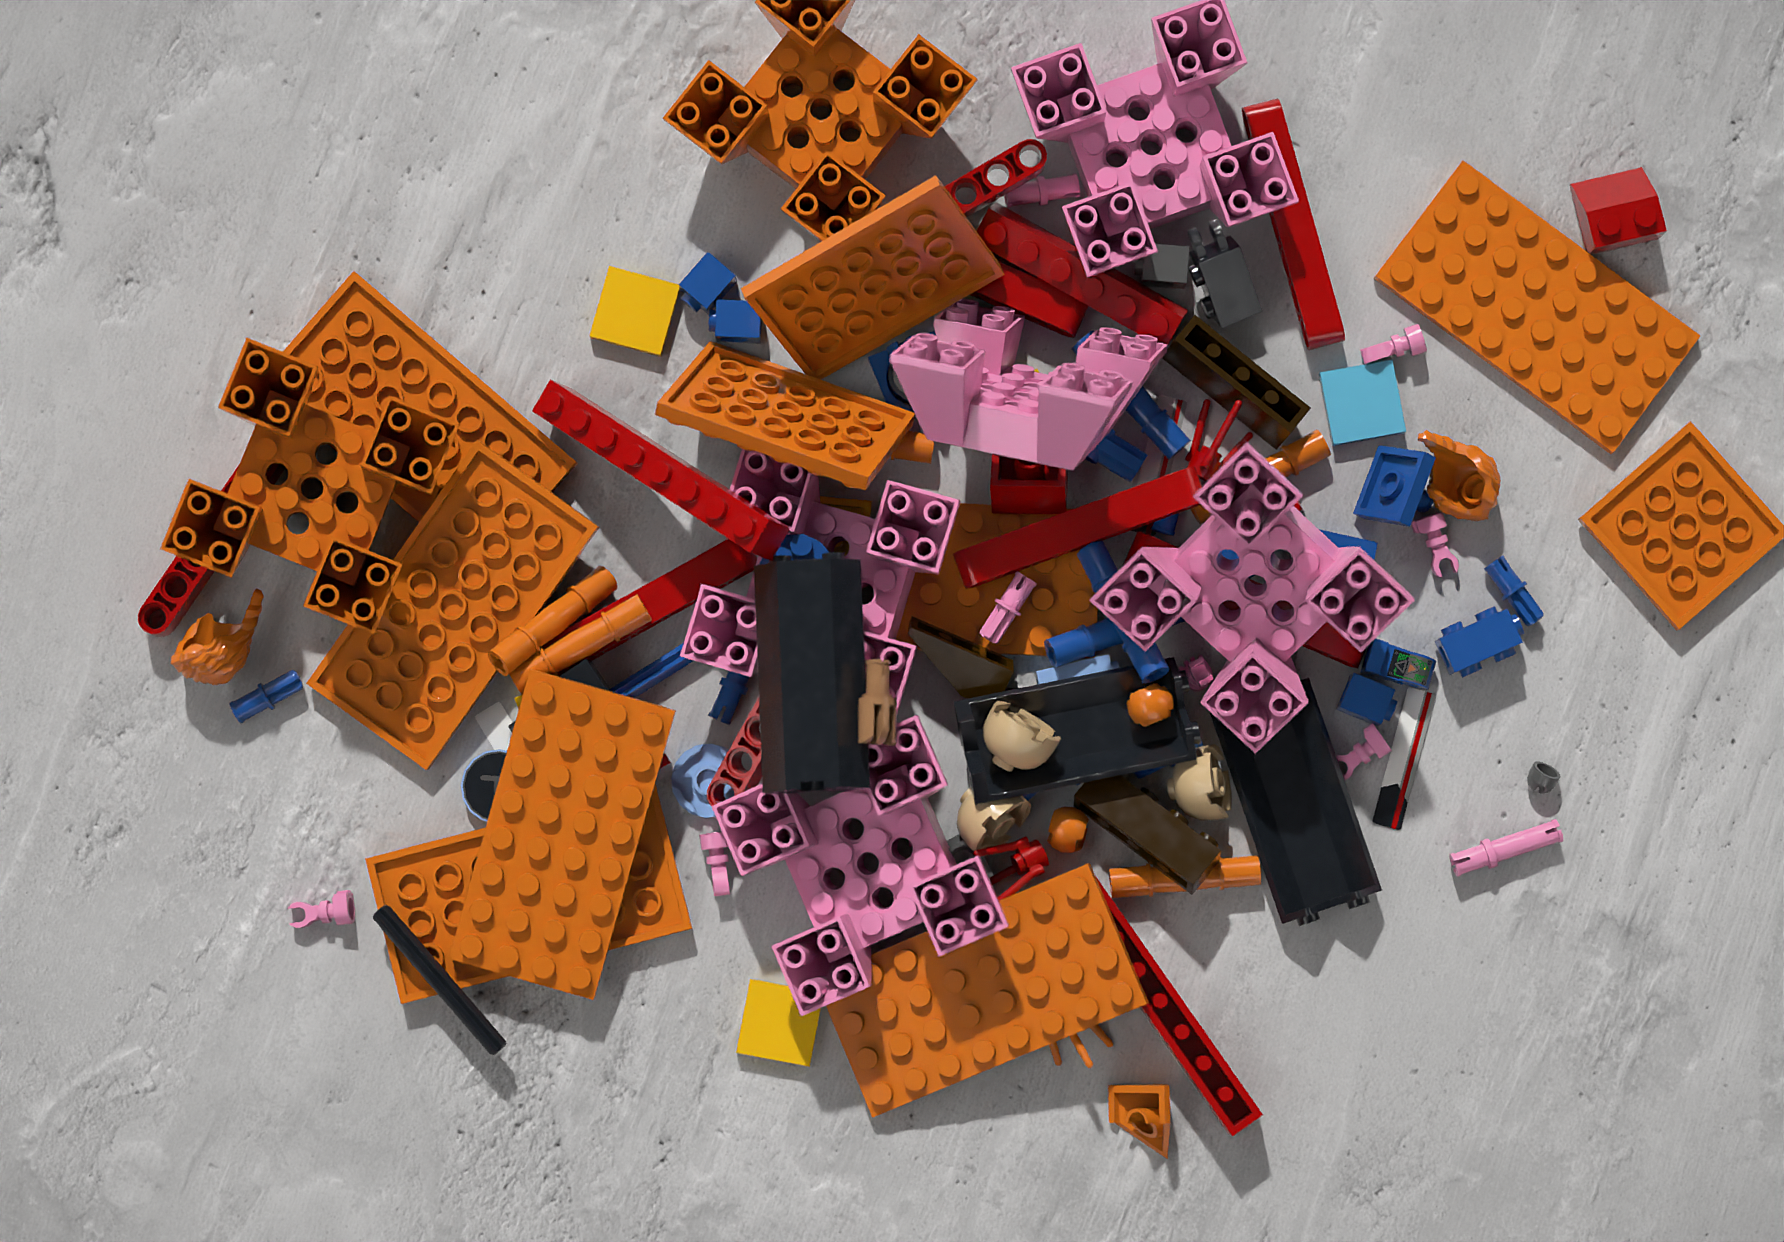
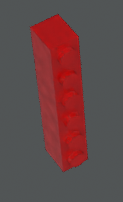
M997 202L988 208L976 230L990 251L1137 334L1156 337L1159 343L1169 345L1188 311L1186 308L1115 268L1087 277L1076 246Z

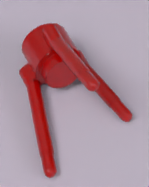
M1209 399L1203 401L1192 444L1184 459L1189 462L1187 468L1195 466L1199 478L1207 482L1246 442L1248 443L1253 438V433L1247 432L1225 458L1219 462L1222 455L1217 451L1242 406L1241 400H1237L1234 403L1210 448L1203 445L1201 450L1198 451L1210 407Z
M1025 836L1014 842L974 851L975 857L978 855L981 857L1015 850V853L1010 855L1012 866L989 878L991 885H994L1016 872L1020 876L1025 874L997 897L999 903L1000 900L1017 893L1035 877L1045 873L1044 868L1049 866V860L1043 846L1037 839L1029 842Z

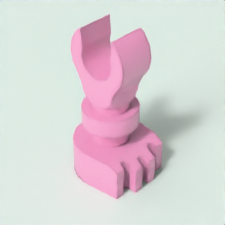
M1419 324L1404 328L1405 336L1399 337L1396 334L1391 336L1390 341L1361 349L1364 364L1394 354L1400 357L1407 350H1410L1411 356L1427 352Z
M1438 512L1412 521L1411 526L1414 533H1427L1428 539L1425 542L1427 548L1431 547L1432 549L1431 570L1437 577L1442 578L1439 562L1444 558L1450 561L1453 572L1457 573L1459 562L1445 544L1448 541L1447 535H1442L1441 528L1447 526L1444 514Z
M1202 655L1197 660L1193 656L1190 658V662L1187 660L1183 662L1185 667L1181 666L1178 668L1179 671H1186L1190 690L1201 691L1214 680L1211 667Z
M1373 723L1363 729L1366 742L1362 745L1359 742L1353 745L1354 750L1347 755L1336 756L1338 761H1343L1348 766L1347 772L1343 775L1344 780H1347L1352 775L1353 770L1360 763L1364 762V764L1370 762L1371 759L1369 757L1376 753L1378 758L1381 759L1392 751Z
M723 832L700 834L701 850L709 849V856H706V862L711 864L714 896L730 895L725 862L729 861L728 854H724L723 848L729 846Z
M351 890L337 891L333 895L332 904L329 900L320 901L319 905L314 906L306 902H295L288 907V909L302 908L306 913V917L302 922L289 923L295 928L308 927L318 920H321L322 923H330L332 918L335 919L337 925L353 924L355 921V905Z

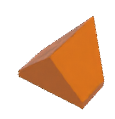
M1167 1084L1108 1085L1109 1123L1117 1124L1168 1159L1170 1086Z

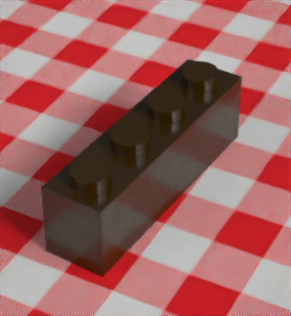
M1196 315L1179 333L1162 357L1163 360L1228 412L1231 411L1237 400H1241L1242 406L1236 418L1275 450L1279 448L1311 409L1310 406Z
M1127 774L1084 782L1074 794L1073 806L1081 810L1087 817L1191 895L1194 894L1219 863L1221 850L1218 848L1219 844L1213 837L1205 832L1199 834L1188 826V820L1181 813L1173 809L1170 812L1158 804L1159 799L1150 790L1144 787L1138 789L1130 783Z

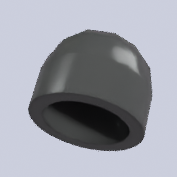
M1536 761L1528 773L1527 783L1533 791L1539 787V793L1545 794L1556 786L1561 776L1552 766Z

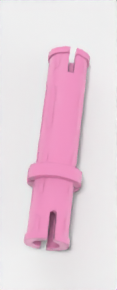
M1553 819L1550 822L1493 841L1485 839L1480 841L1478 846L1449 854L1451 866L1455 865L1456 868L1453 871L1457 877L1485 866L1491 869L1497 867L1500 861L1557 842H1563L1562 830L1557 831V827L1560 825L1556 819Z

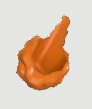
M1428 430L1419 433L1417 440L1423 442L1425 447L1434 453V457H1436L1429 475V485L1427 486L1428 496L1433 499L1435 508L1457 519L1471 521L1488 519L1490 510L1498 504L1497 497L1499 496L1501 482L1494 458L1489 457L1475 445H1465L1461 442L1453 441L1447 436L1431 433Z
M257 588L254 590L250 604L240 624L215 622L211 613L198 618L196 623L187 629L182 641L178 643L174 655L171 656V664L186 679L192 678L196 683L202 682L203 684L209 683L212 685L228 683L244 667L249 655L254 628L257 626L259 614L262 611V600L264 598L262 590Z

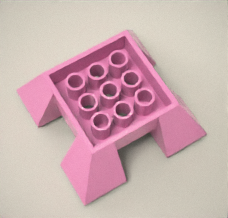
M1200 0L1152 17L1151 23L1157 64L1099 85L1096 84L1082 43L1011 67L1035 137L1037 139L1068 143L1085 188L1087 198L1062 206V211L1087 277L1158 253L1150 229L1210 209L1227 227H1231L1299 202L1274 132L1231 146L1211 90L1247 64L1224 0ZM1140 107L1146 111L1148 117L1142 121H1136L1130 117L1128 111L1131 108ZM1180 129H1188L1194 134L1195 140L1189 143L1181 142L1176 137V132ZM1146 141H1153L1158 144L1160 152L1156 155H1148L1143 152L1141 144ZM1112 153L1120 154L1124 157L1126 164L1118 168L1112 167L1108 164L1106 157ZM1165 175L1172 180L1173 186L1166 190L1160 189L1154 184L1153 179L1156 176Z
M961 299L947 307L934 318L933 326L936 336L918 333L891 353L890 362L927 440L1074 470L1114 427L1167 352L1168 344L1159 343L1156 337L1150 335H1136L1134 338L1121 335L1122 332L1118 329L1103 327L1095 330L1078 347L1075 364L1065 363L1048 374L1034 372L1035 369L1031 366L1023 364L1014 365L1025 315L1015 314V310L1010 307L994 306L990 309L980 307L979 302L975 300Z
M1246 442L1193 496L1212 516L1179 548L1141 547L1091 597L1090 602L1144 651L1153 645L1182 617L1227 659L1200 703L1254 753H1257L1308 704L1307 696L1291 656L1326 622H1329L1354 647L1362 652L1415 601V598L1360 547L1338 548L1293 506L1303 494ZM1225 549L1233 550L1239 558L1234 560L1227 559L1221 554V551ZM1278 549L1287 550L1292 555V558L1287 560L1280 559L1275 555L1274 551ZM1259 575L1265 579L1266 583L1256 585L1248 577ZM1231 600L1236 602L1240 608L1229 610L1222 602ZM1281 600L1288 601L1292 604L1293 608L1282 610L1276 605V602Z
M742 449L730 487L731 491L788 526L790 530L787 535L805 534L821 542L829 553L834 552L837 543L848 541L849 552L845 559L860 560L862 589L871 586L874 590L872 601L862 605L865 680L866 660L882 659V662L883 660H889V694L897 699L898 713L917 646L895 639L915 572L935 574L940 572L960 500L887 480L876 519L821 504L819 477L809 473L806 469L790 463L777 462L771 456L754 450ZM758 556L756 565L760 564L762 557ZM754 572L746 597L701 584L680 657L748 677H753L758 672Z
M918 715L897 724L895 746L868 743L870 788L844 791L810 806L798 793H763V786L760 784L711 806L741 876L785 860L814 928L771 947L801 1016L870 987L871 945L924 922L938 956H941L1009 926L979 855L957 865L950 853L949 845L928 799L931 795L948 786V783ZM853 818L859 819L864 826L863 835L859 839L853 837L849 831V824ZM902 837L910 840L913 845V852L909 858L901 856L898 852L897 845ZM868 852L876 855L879 860V867L875 873L869 872L864 866V857ZM835 867L841 869L845 875V882L841 888L834 886L830 880V873ZM882 887L890 889L894 895V902L891 907H885L879 901L878 895Z

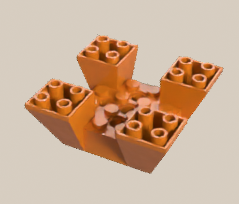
M756 0L755 4L782 38L779 44L745 86H742L708 60L664 115L663 120L721 165L746 153L755 157L796 189L781 207V211L820 241H823L875 211L885 199L886 195L867 182L866 179L901 134L932 139L978 79L919 34L890 69L842 32L855 0ZM840 78H849L854 82L853 87L847 91L838 90L834 84ZM789 84H797L803 89L797 97H787L782 91ZM819 106H825L832 112L824 120L814 118L811 113ZM848 128H854L861 134L859 139L854 142H846L840 135ZM795 135H804L809 139L808 144L800 149L793 148L789 144V140Z
M246 338L218 408L254 425L255 428L228 493L188 479L160 549L232 578L249 546H255L317 571L304 602V607L375 634L403 564L370 551V548L397 484L432 494L460 424L389 395L375 431L372 432L307 405L318 366ZM325 444L333 445L338 452L336 460L328 465L321 464L316 458L318 448ZM274 465H283L288 470V478L281 485H273L267 479L268 470ZM309 479H318L323 484V493L317 499H308L302 493L303 484ZM344 493L356 495L359 501L357 509L349 514L342 513L337 507V500ZM296 513L305 514L309 519V527L302 534H294L288 528L290 517Z

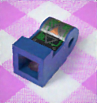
M1375 638L1368 645L1360 673L1400 685L1405 684L1428 690L1437 661L1428 656L1389 644V642Z

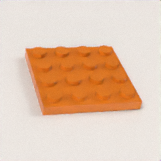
M1691 421L1578 519L1676 631L1680 630L1784 538V525Z

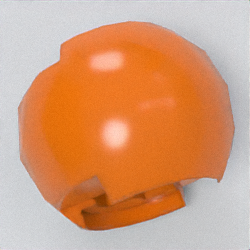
M1157 683L1130 694V700L1127 701L1128 715L1134 723H1140L1144 727L1170 717L1171 710L1174 709L1173 695L1165 686H1160Z
M1064 806L1055 809L1048 832H1050L1047 838L1048 843L1062 853H1074L1081 850L1088 829L1086 826L1089 818L1075 807Z

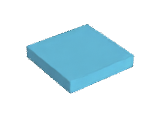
M1392 359L1319 373L1332 446L1406 432Z

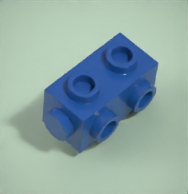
M1494 606L1474 615L1477 622L1463 627L1460 621L1442 629L1443 637L1434 642L1449 675L1459 671L1463 678L1483 669L1480 664L1483 660L1493 656L1497 663L1517 654L1514 647L1523 643L1520 636L1524 634L1522 624L1517 615H1510L1508 608L1497 612Z

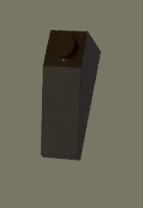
M911 617L908 626L909 636L962 697L969 699L1005 691L1014 672V660L918 618Z

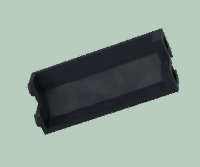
M843 552L823 553L822 559L792 560V557L789 555L774 556L772 561L769 560V563L754 566L763 793L794 794L810 791H850L870 788L868 744L858 743L859 698H862L863 694H866L860 560L845 559V553Z
M1171 657L1165 659L1169 671L1160 679L1150 683H1143L1134 665L954 701L961 746H963L967 775L975 805L1197 760L1195 744L1201 743V736L1197 721L1190 722L1185 708L1184 693L1190 691L1186 671H1179L1175 658ZM1155 683L1165 686L1173 695L1174 709L1171 710V716L1146 727L1140 723H1134L1128 715L1127 701L1130 700V694ZM996 701L1010 703L1007 710L1013 713H1018L1020 709L1031 713L1055 731L1052 737L1060 736L1061 740L1054 752L1043 764L1028 770L1014 767L1010 772L1002 769L992 761L994 754L988 750L985 744L983 726Z
M1309 678L1300 680L1307 696L1308 704L1257 753H1254L1210 712L1281 923L1284 924L1297 920L1298 926L1319 920L1318 912L1340 904L1347 903L1348 908L1352 909L1370 903L1368 895L1382 891Z

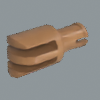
M882 659L866 660V694H863L862 698H859L858 743L896 745L897 699L889 694V660H883V662Z

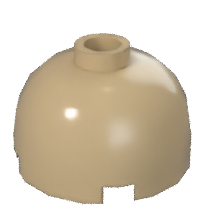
M996 701L983 726L985 744L988 750L994 754L992 761L1002 769L1010 772L1014 767L1028 770L1043 764L1054 752L1061 740L1060 736L1052 737L1055 731L1031 713L1020 709L1018 713H1013L1007 710L1010 703Z
M1215 744L1197 747V760L1177 763L1174 766L1173 778H1169L1167 781L1170 799L1172 801L1177 800L1181 810L1188 816L1202 821L1228 818L1229 815L1225 811L1231 810L1232 792L1228 770L1222 771L1218 763L1219 760H1225L1223 753Z
M970 787L960 798L962 805L958 810L957 829L964 842L973 851L1005 844L1011 838L1006 833L1014 823L1019 828L1023 825L1030 813L1031 804L1021 795L975 805Z

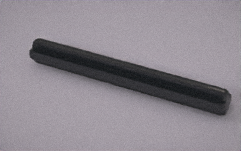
M388 905L379 908L374 913L373 920L491 1055H495L507 1044L506 1040L400 917Z

